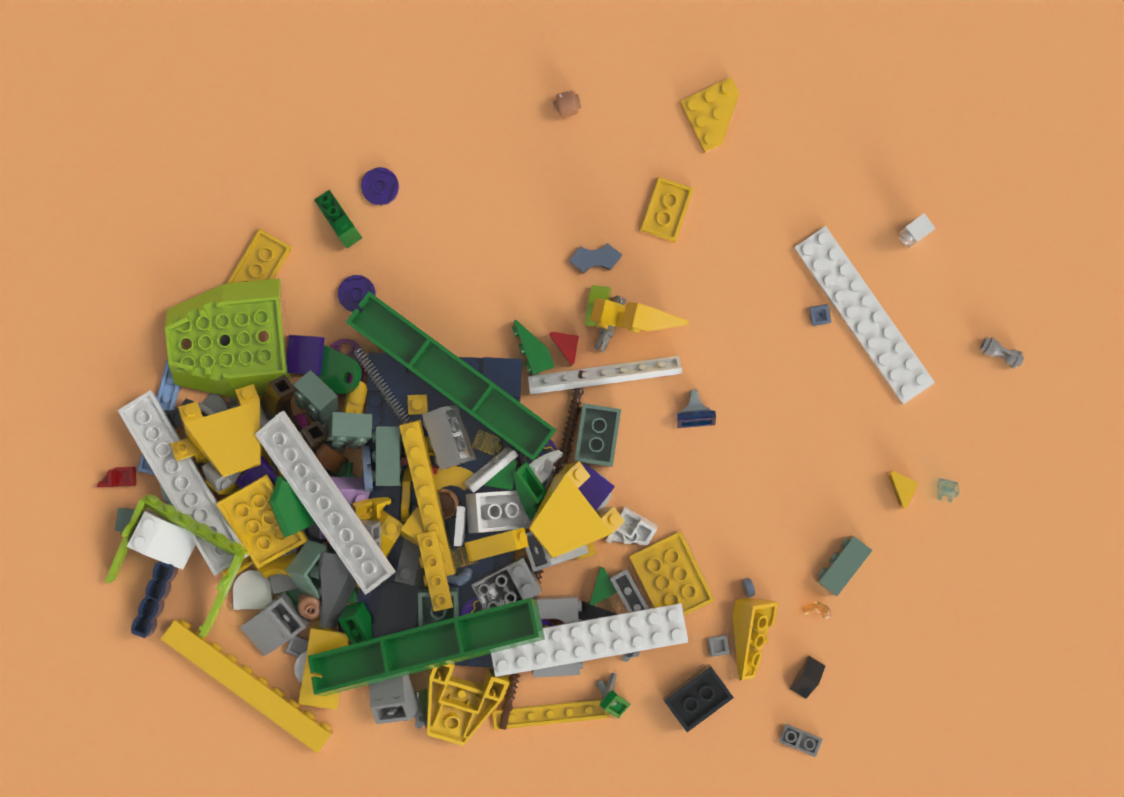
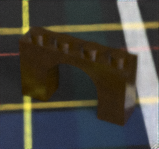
M284 374L268 383L260 400L261 408L270 420L279 412L285 411L314 453L317 447L322 446L323 443L325 444L329 435L319 421L304 428L296 421L291 409V398L296 389Z

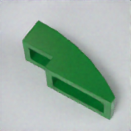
M524 462L514 472V481L521 504L532 522L547 491L528 463Z

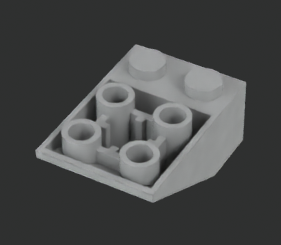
M531 531L526 533L529 546L525 547L533 572L588 553L587 547L584 545L551 558Z
M525 555L514 559L471 584L484 610L532 598L542 592V587Z
M283 592L242 624L240 629L262 655L266 656L305 629L309 620L300 615L297 605L286 592Z
M409 675L369 685L370 707L376 724L411 720L420 709Z

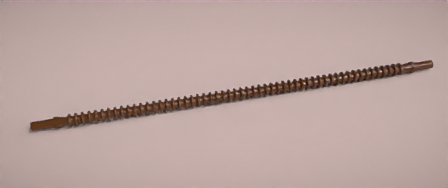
M579 370L578 378H582V373L586 371ZM583 387L575 388L572 391L573 400H570L572 405H569L571 410L568 411L569 416L566 417L568 419V422H565L567 427H564L566 432H563L565 437L562 438L563 443L560 444L562 449H559L563 454L557 460L556 475L568 464L567 459L570 458L568 453H571L569 448H572L570 443L573 442L571 440L574 437L573 431H576L574 426H577L575 421L578 418L576 416L579 415L578 410L581 409L579 404H582L580 399L584 394ZM542 569L534 572L540 584V578H543L541 573H544ZM519 673L509 674L510 678L508 679L510 683L506 690L507 694L504 695V704L501 707L503 712L499 729H507L510 711L513 709L514 694L517 693L515 688H518L516 684L519 683V680H517L520 677Z

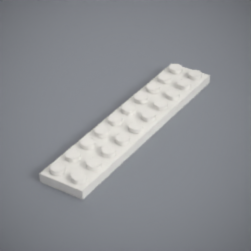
M826 226L793 248L902 405L935 383Z
M150 390L117 410L176 510L190 515L195 521L208 525L211 530L222 533L227 539L242 545L217 507L216 503L218 501L206 484L192 457L176 462L170 443L179 441L181 438L154 392ZM188 531L214 576L230 567L234 556Z
M285 411L279 412L255 433V436L366 595L396 571Z
M678 603L544 627L545 640L491 653L495 677L688 643L682 604Z

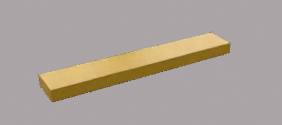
M602 699L517 707L510 711L507 729L609 718V712L599 705ZM503 709L492 712L494 730H500L499 724Z

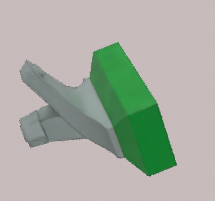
M611 673L607 685L603 680H599L596 683V687L600 689L602 694V700L599 705L619 719L631 704L614 691L617 674Z

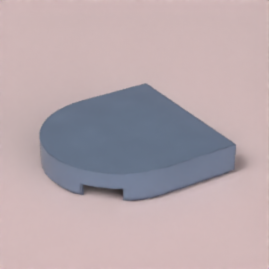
M366 445L362 446L365 492H371L373 490L370 447Z

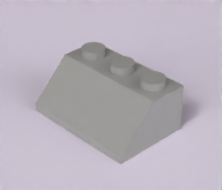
M458 405L441 407L422 414L423 425L428 431L429 443L434 449L435 461L440 470L476 460Z

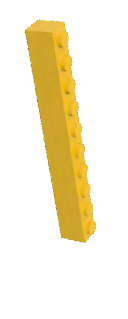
M182 618L181 620L176 619L162 636V641L318 754L333 734L332 727L328 723L318 721L313 712L308 709L305 711L299 707L298 701L285 697L283 690L270 686L268 684L269 681L261 675L259 677L253 673L254 670L250 666L237 662L238 658L232 653L226 654L221 650L223 647L217 642L213 641L211 643L206 637H201L199 635L200 630L195 631L190 627L191 624L187 620Z

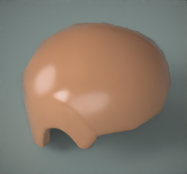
M448 489L437 490L444 520L454 516L457 506H459L457 495Z

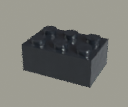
M708 664L662 699L685 731L689 732L734 697L710 664Z

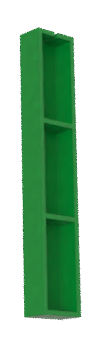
M368 291L359 303L363 311L360 312L358 309H355L346 323L534 461L557 429Z
M527 598L309 655L310 673L322 675V678L311 677L314 695L327 696L545 640L537 600Z

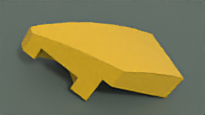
M380 497L352 503V509L359 519L367 520L374 516L379 519L382 515L380 512L387 504L390 505L391 499L389 497Z

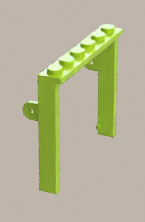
M147 494L139 499L130 523L122 532L123 539L105 582L110 584L117 579L129 551L127 545L147 508L234 556L227 574L217 585L216 590L219 592L204 625L201 624L199 630H201L199 635L204 638L210 633L240 565L249 550L243 548L240 543L227 539L224 534L211 530L208 525L195 521L190 515L179 512L174 506L165 504L158 497Z

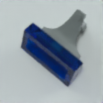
M697 389L690 390L688 406L677 414V428L715 425L716 411L710 410L709 407L701 403Z

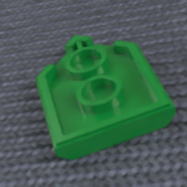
M277 476L273 494L270 496L269 504L282 535L286 538L316 523L287 480Z

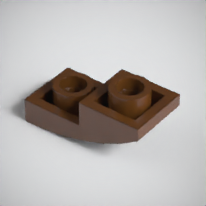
M324 443L314 451L322 466L335 474L348 459Z

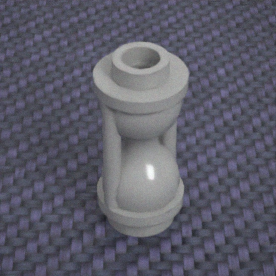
M986 337L980 346V350L983 351L984 355L998 356L1004 359L1005 363L1013 369L1016 366L1020 367L1024 360L1022 351L1008 350L1002 347L1001 343L995 340L994 337Z

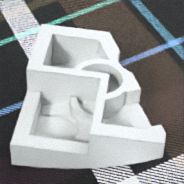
M624 506L620 515L625 522L613 534L607 536L606 542L611 543L615 541L624 542V544L638 543L639 545H648L657 531L658 525Z

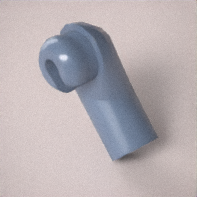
M468 567L463 568V571L458 575L447 576V581L450 584L462 586L472 579L473 571Z

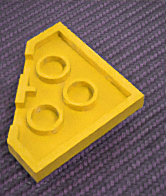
M732 77L680 101L704 153L721 146L740 94Z

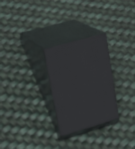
M581 600L582 610L578 612V619L583 621L617 614Z
M808 656L789 689L807 699L819 685L826 666Z

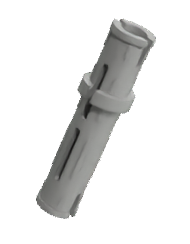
M615 295L613 302L618 303L621 296ZM622 297L620 304L625 305L627 300ZM608 326V329L600 328V335L593 347L594 349L598 350L602 343L600 352L605 353L610 337L614 335L613 330L615 326Z

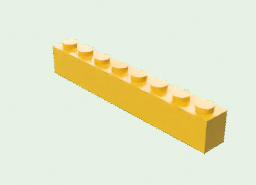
M421 420L403 423L399 427L424 531L436 530L446 576L454 575L456 573V566Z

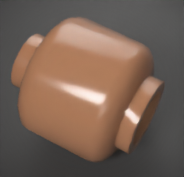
M574 91L558 93L556 101H553L554 111L559 112L561 117L578 114L579 109H581L579 95L575 94Z
M301 594L297 602L300 615L306 619L319 617V606L322 603V597L317 599L311 595Z

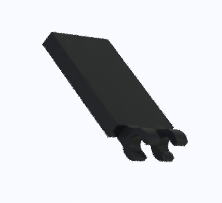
M386 581L382 583L375 638L416 628L418 591L421 588L420 586Z

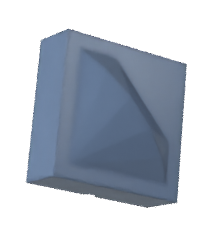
M829 304L809 307L812 326L832 323Z

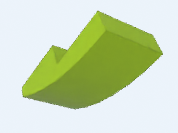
M591 286L585 325L597 327L596 322L590 321L595 298L609 300L611 294L610 287Z

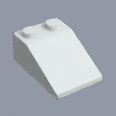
M517 490L466 494L469 533L529 528L531 522L521 504Z
M147 509L144 511L127 547L183 570L196 544L188 530Z

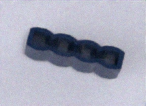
M161 561L156 563L152 573L153 578L149 581L145 590L146 597L140 602L138 616L132 623V634L147 638L155 632L157 618L164 609V600L171 591V582L178 573L177 567Z

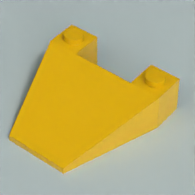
M595 298L590 321L597 323V327L608 329V326L629 328L628 331L640 333V330L653 331L689 324L688 320L639 303L627 302L626 305L598 298Z
M254 384L236 389L238 407L203 417L197 401L178 407L186 435L222 477L261 465V443L255 436V433L261 429V405Z
M579 461L567 464L554 477L529 526V530L551 558L613 534L625 522L614 506L602 508L596 513L578 488L590 477Z
M455 663L428 669L427 735L464 746L503 700L510 683L508 676L495 677L494 669L488 668L483 683L480 685L451 676Z

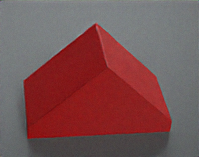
M558 332L549 333V336L568 363L573 366L579 336Z

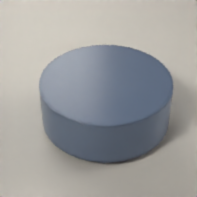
M750 578L742 579L741 584L747 598L753 597L755 589Z

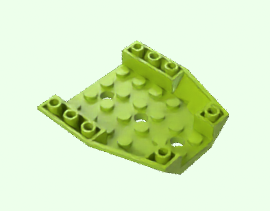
M280 278L222 284L167 309L165 334L168 365L175 385L236 398L235 390L254 384L258 396H262L270 381L284 374L290 381V374L287 373L280 298H282ZM262 331H266L269 334V339L266 342L259 340V334ZM223 335L230 337V343L227 346H223L220 342ZM184 339H190L192 342V346L188 350L182 347Z

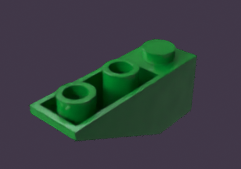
M330 189L314 199L346 248L362 239V236Z
M514 320L515 325L511 327L515 337L519 336L521 340L518 346L521 354H526L528 361L525 362L528 373L532 372L534 376L554 369L555 366L549 349L521 323Z

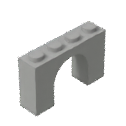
M576 595L532 597L537 600L541 619H558L565 624L582 621L578 619V612L582 610L581 600H578ZM583 661L532 670L533 677L580 675V669H583Z

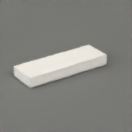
M506 447L464 482L465 486L474 493L514 460L518 454L512 448Z

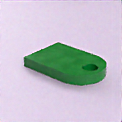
M324 344L321 376L317 377L334 393L346 395L353 392L359 385L361 369L354 358ZM350 374H352L353 377L351 383L348 382V376Z

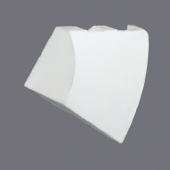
M560 450L549 452L529 464L545 489L548 488L551 477L556 470L553 464L562 457L563 452Z

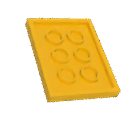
M267 474L216 503L244 548L249 550L248 554L258 569L308 540L303 530L286 538L283 537L269 504L271 494H273L275 486Z
M681 531L629 556L654 608L681 603L683 615L685 616L715 601Z

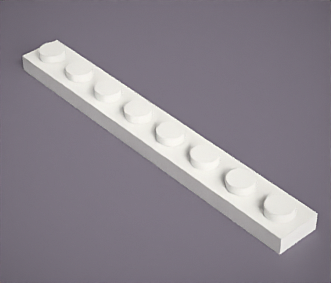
M679 356L528 376L530 394H540L682 374V365ZM579 370L586 371L582 373V378H578Z

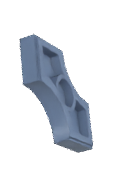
M608 243L598 250H588L580 246L569 262L582 273L593 267H604L611 270L622 257V254Z

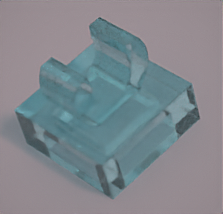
M939 478L937 483L938 500H941L942 496L946 495L948 496V502L951 503L953 497L958 498L960 492L958 482Z

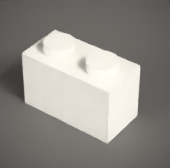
M924 213L898 232L900 235L899 239L905 246L908 245L910 248L936 228Z

